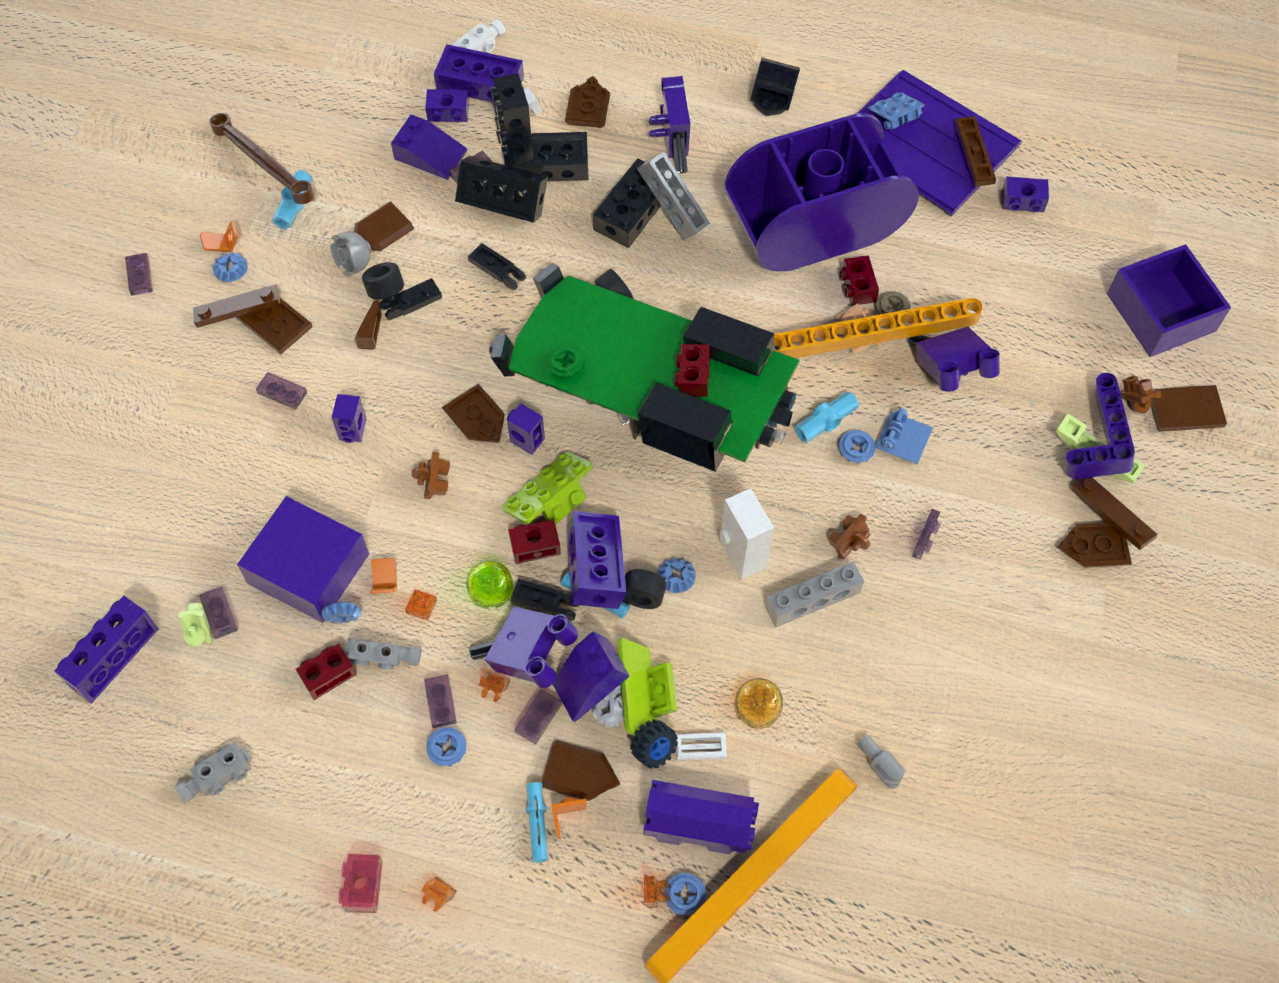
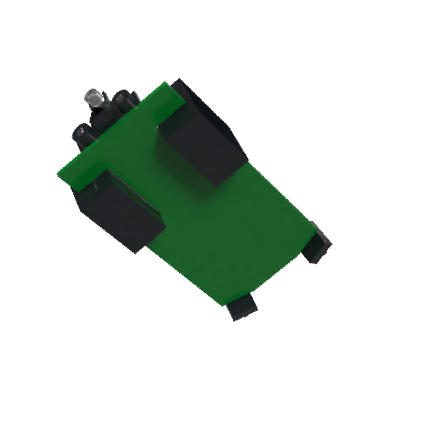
M551 263L545 269H541L538 275L533 278L541 300L519 332L514 345L506 334L495 335L494 344L489 348L491 359L504 377L515 376L516 373L539 384L555 388L562 393L583 399L587 404H596L617 413L622 425L631 422L633 438L635 440L641 431L643 444L714 472L717 471L725 455L745 463L754 446L756 449H759L760 445L770 448L774 442L782 444L786 431L778 429L777 424L789 427L793 414L790 410L796 400V393L788 391V383L800 360L775 351L773 332L703 307L699 308L693 320H689L569 275L564 279L560 267L554 263ZM682 344L710 345L711 360L708 397H693L680 392L679 387H675V373L680 372V368L676 367L677 353L681 354ZM560 346L576 347L582 352L584 357V366L581 367L580 373H575L572 378L564 376L562 379L558 375L553 376L547 366L549 354ZM568 357L567 360H565V362L562 363L563 367L567 366V364L570 363Z

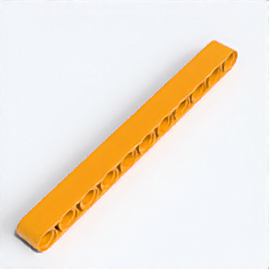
M967 298L774 334V344L780 347V349L775 351L799 358L973 326L980 319L983 304L976 298ZM968 310H972V311H974L975 313H974V314L969 313ZM946 314H950V315H952V316H954V317H953V318L947 317ZM924 318H929V319H931L932 321H931V322L925 321ZM903 322H907V323H909L910 325H909V326H906V325H903L902 323H903ZM881 326H886V327H888L889 329L884 330V329H881L880 327H881ZM859 330H864V331H866L867 333L862 334V333H859L858 331H859ZM837 334H843V335H845L846 337L840 338V337H838V336H836V335H837ZM821 338L824 341L818 342L814 339ZM800 342L802 345L796 346L793 343Z
M841 769L835 770L646 962L644 968L659 983H668L845 802L858 785Z

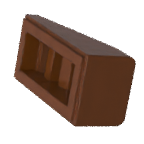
M373 301L355 335V341L359 349L374 350L376 348L382 317L378 301Z

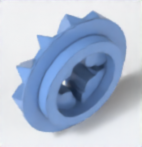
M231 251L226 255L222 253L220 258H215V264L212 265L213 273L221 281L233 282L244 276L247 271V262L240 253L234 254ZM232 262L233 265L230 267L228 271L226 266H228L229 263Z
M860 430L845 433L839 442L842 457L847 458L848 462L853 461L857 462V464L864 461L868 462L874 455L876 448L873 438L868 433ZM853 444H855L856 446L861 445V452H859L857 449L852 450Z
M673 557L668 561H664L661 567H659L658 575L665 580L667 591L682 593L693 586L696 571L692 563L687 562L684 558ZM672 569L676 572H679L681 570V578H678L677 576L673 578Z
M349 602L331 603L322 609L323 620L330 621L331 623H349L350 621H356L361 616L360 607Z
M451 727L440 728L429 737L426 745L427 754L430 760L440 767H451L453 764L460 762L464 754H466V740L457 729ZM450 739V745L454 750H448L443 755V749L439 746L446 745Z
M681 873L668 881L664 897L667 906L675 914L686 917L694 914L705 903L706 890L698 877L689 873ZM684 884H686L688 893L693 895V897L688 898L686 905H684L682 897L677 895L682 893Z

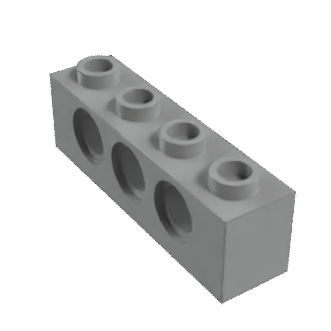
M664 151L637 168L683 240L697 234L710 224Z
M851 562L767 596L765 608L776 628L861 593L864 580L855 563Z

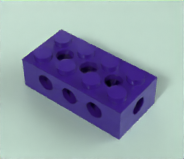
M446 44L434 72L436 89L467 90L468 97L495 103L496 101H493L491 88H494L493 78L519 73L522 83L524 79L523 60Z
M573 511L567 527L572 605L619 609L626 594L619 516Z
M123 595L120 600L112 604L110 611L94 624L86 637L77 642L74 650L58 663L54 672L70 689L92 704L159 629L144 609ZM101 640V643L96 646L97 642Z

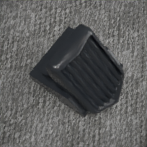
M761 57L750 101H753L754 107L765 116L782 114L785 110L789 111L800 67Z

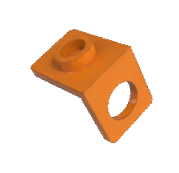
M230 221L225 234L201 232L200 239L203 249L205 251L232 252L238 239L235 222Z
M395 558L373 559L371 561L373 578L371 594L395 592L398 589Z
M566 798L561 800L560 803L552 805L557 839H561L557 815L587 809L586 799L575 800V798Z

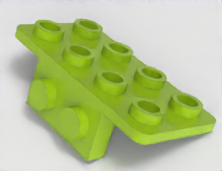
M569 451L559 455L552 464L544 468L532 481L526 483L519 492L510 497L502 505V509L505 513L524 524L530 523L542 512L546 520H554L556 525L587 498L578 481L592 470L593 465L591 462Z
M622 638L618 640L617 654L630 675L629 678L621 683L625 717L624 726L628 734L636 736L634 733L636 730H640L639 726L641 724L646 725L648 720L652 722L657 717L677 711L672 664L667 662L652 667L651 654L648 647Z

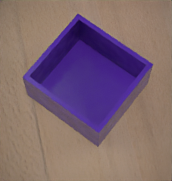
M1186 244L1118 269L1107 292L1108 297L1149 357L1217 332L1231 309L1227 300Z
M286 496L240 559L237 566L247 584L324 623L322 609L331 603L338 602L369 556V551L361 533Z

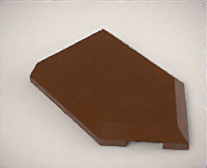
M594 76L588 78L587 82L582 85H576L571 88L565 117L567 124L596 128L605 126L610 92L603 88Z
M391 201L356 222L354 232L369 242L372 251H382L414 230L412 223Z
M479 384L442 407L444 412L468 440L500 443L505 414Z
M1108 522L1076 524L1057 547L1084 568L1132 565L1127 539Z
M559 740L554 742L542 779V788L591 801L605 791L620 785L604 753Z

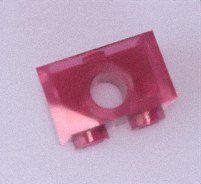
M348 854L347 862H343L342 878H345L344 888L339 890L338 901L339 904H342L345 912L377 913L383 864L379 855ZM365 878L366 884L364 887L355 889V881Z

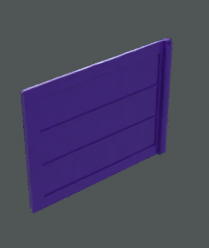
M905 70L899 72L857 113L869 114L879 120L884 131L883 142L902 175L910 178L915 183L920 195L944 209L950 216L954 215L981 187L974 186L954 124L955 119L976 116L994 172L1022 143V140ZM896 93H904L925 105L921 108L922 114L919 118L904 123V125H899V127L892 130L885 129L883 124L886 121L885 118L868 109V107L875 105L876 102L891 98Z

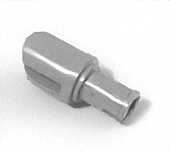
M870 735L862 738L857 746L871 760L870 768L888 788H897L905 774V769L889 751H882Z

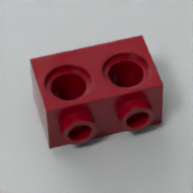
M869 255L844 259L842 268L839 269L841 281L844 280L845 297L849 298L851 306L876 303L879 287Z
M681 345V354L677 353L676 367L680 368V372L675 373V387H679L680 392L693 397H708L711 360L710 345Z
M339 643L325 648L320 655L313 659H306L295 669L313 700L357 675ZM336 660L341 661L338 666L331 667L332 662ZM320 673L319 677L315 680H309L312 674Z

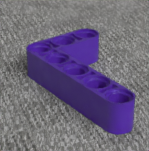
M1111 373L1098 375L1095 392L1107 445L1069 451L1066 455V474L1072 479L1123 474L1130 472L1134 467L1135 449L1116 376Z

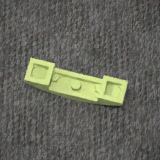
M1070 414L1065 416L1056 430L1059 437L1072 450L1105 445L1086 432L1085 428L1087 426ZM1134 458V467L1130 472L1112 476L1134 483L1145 465Z

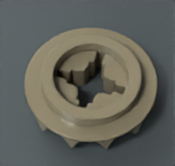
M896 291L881 294L876 302L878 315L896 312L894 309H889V305L897 306L896 311L911 309L908 298Z

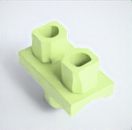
M201 603L187 604L186 611H180L178 615L184 632V642L189 646L195 647L200 646L202 642L212 644L213 636L203 605Z

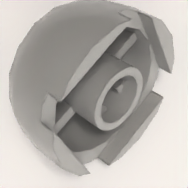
M350 231L332 236L331 239H334V243L330 244L332 257L337 267L342 265L346 270L342 273L350 276L365 269L370 259L371 247L369 242L358 233Z

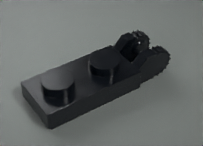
M483 243L468 256L470 263L499 282H503L506 287L512 290H516L518 284L508 276L510 273L514 278L522 282L526 279L525 273L514 266V263Z
M430 278L393 297L381 300L379 305L381 310H387L385 313L387 320H392L442 299V293L434 280Z
M518 579L510 599L512 604L549 615L563 614L570 621L575 619L576 613L561 608V602L568 606L579 607V605H572V597L563 594L562 591Z

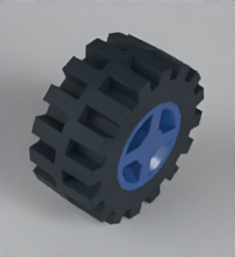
M653 719L651 722L648 720L646 725L641 724L639 726V731H635L634 734L636 736L631 739L633 744L630 745V749L632 750V755L648 768L652 769L654 767L656 769L659 768V764L665 765V761L672 758L671 754H675L676 749L674 747L678 746L676 741L678 737L675 734L676 732L662 721Z

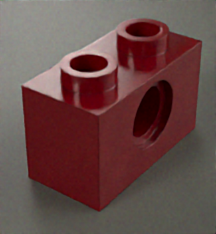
M541 520L536 524L528 526L517 525L513 529H508L515 564L561 555L560 542L554 520ZM532 538H538V539H540V540L537 541V542H530V541H529V540L532 539Z

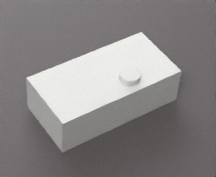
M751 488L725 499L720 531V543L742 580L767 568L774 532L771 521Z

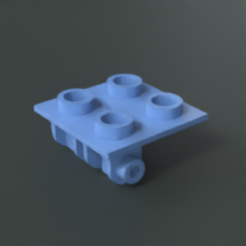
M896 93L891 98L876 102L875 105L868 107V109L885 118L886 121L883 123L885 129L892 130L899 127V125H904V123L919 118L922 114L921 108L925 105L904 93Z
M899 408L895 413L891 411L876 444V449L918 465L933 427L907 418V411L903 408Z

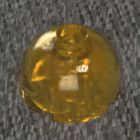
M757 677L747 680L740 686L735 695L734 709L737 717L747 723V726L763 729L770 727L778 720L783 711L784 700L781 690L774 682L766 678Z

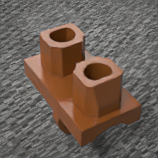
M1133 375L1122 380L1124 390L1120 391L1121 397L1124 400L1131 401L1132 408L1137 413L1143 414L1150 409V398L1162 397L1160 390L1153 389L1150 379L1139 380L1138 376Z
M432 452L431 459L427 461V468L426 463L420 462L419 467L412 469L411 476L417 479L418 485H424V480H426L425 499H431L433 494H446L448 481L437 479V474L447 476L450 462L439 459V453Z
M860 514L855 518L848 515L842 523V527L846 531L843 534L833 531L829 536L830 545L837 549L838 555L842 559H845L852 550L857 551L859 548L867 550L870 547L871 543L868 538L871 534L865 522L867 520L866 516Z

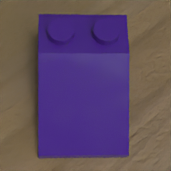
M410 114L391 142L395 160L447 180L467 152L465 146L430 121Z
M592 631L574 647L552 685L573 722H576L629 678L630 675L609 639Z

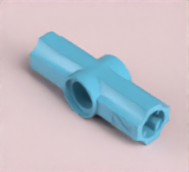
M298 170V172H294L293 177L296 180H305L310 184L312 183V176L306 173V171ZM285 187L281 192L282 200L272 221L280 229L287 230V228L291 227L297 213L302 211L304 204L295 203L290 190Z
M846 391L829 404L824 402L819 405L810 417L795 426L798 438L802 442L808 443L824 431L830 432L834 430L843 418L859 408L856 396L852 392Z

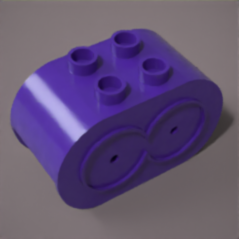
M864 113L853 114L771 138L751 147L735 161L726 176L724 191L763 267L772 271H791L856 251L884 240L897 231L910 218L918 204V188L910 178L903 176L883 142V127L876 117Z

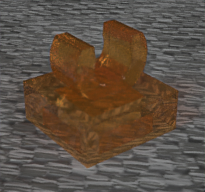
M414 589L405 609L406 614L428 621L436 605L437 597Z
M487 672L481 676L479 686L484 687L481 697L486 698L488 691L491 690L495 693L494 702L500 700L502 693L508 689L510 679Z
M436 876L427 881L421 891L426 895L423 897L422 903L426 904L432 898L436 901L433 911L437 912L444 904L454 898L457 890Z
M644 876V904L647 908H658V901L662 903L670 901L669 896L660 895L662 888L670 887L668 881L662 880L658 882L655 876Z

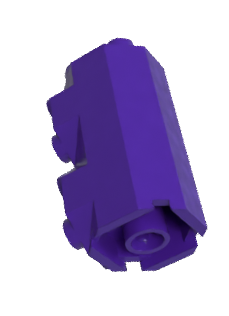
M652 780L643 835L655 837L658 842L680 845L684 842L706 846L709 851L723 854H731L732 852L746 853V850H751L754 841L755 828L751 827V824L755 825L759 802H754V797Z

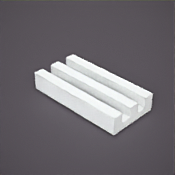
M725 732L676 734L678 737L676 740L678 742V746H676L677 761L727 759ZM721 740V743L681 745L682 741ZM721 750L717 752L682 753V751Z

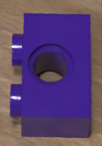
M427 89L425 105L427 120L430 122H468V91Z
M1006 176L1002 188V209L1032 212L1045 211L1049 201L1048 179Z
M337 394L331 418L338 438L346 443L361 442L367 418L360 396Z
M521 403L516 409H512L509 412L507 423L510 442L533 455L545 440L543 416Z

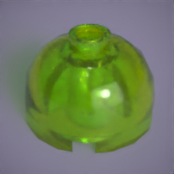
M486 560L479 562L471 568L467 575L466 589L470 600L475 605L483 609L494 606L498 608L509 601L513 594L514 582L510 571L504 564L498 561Z

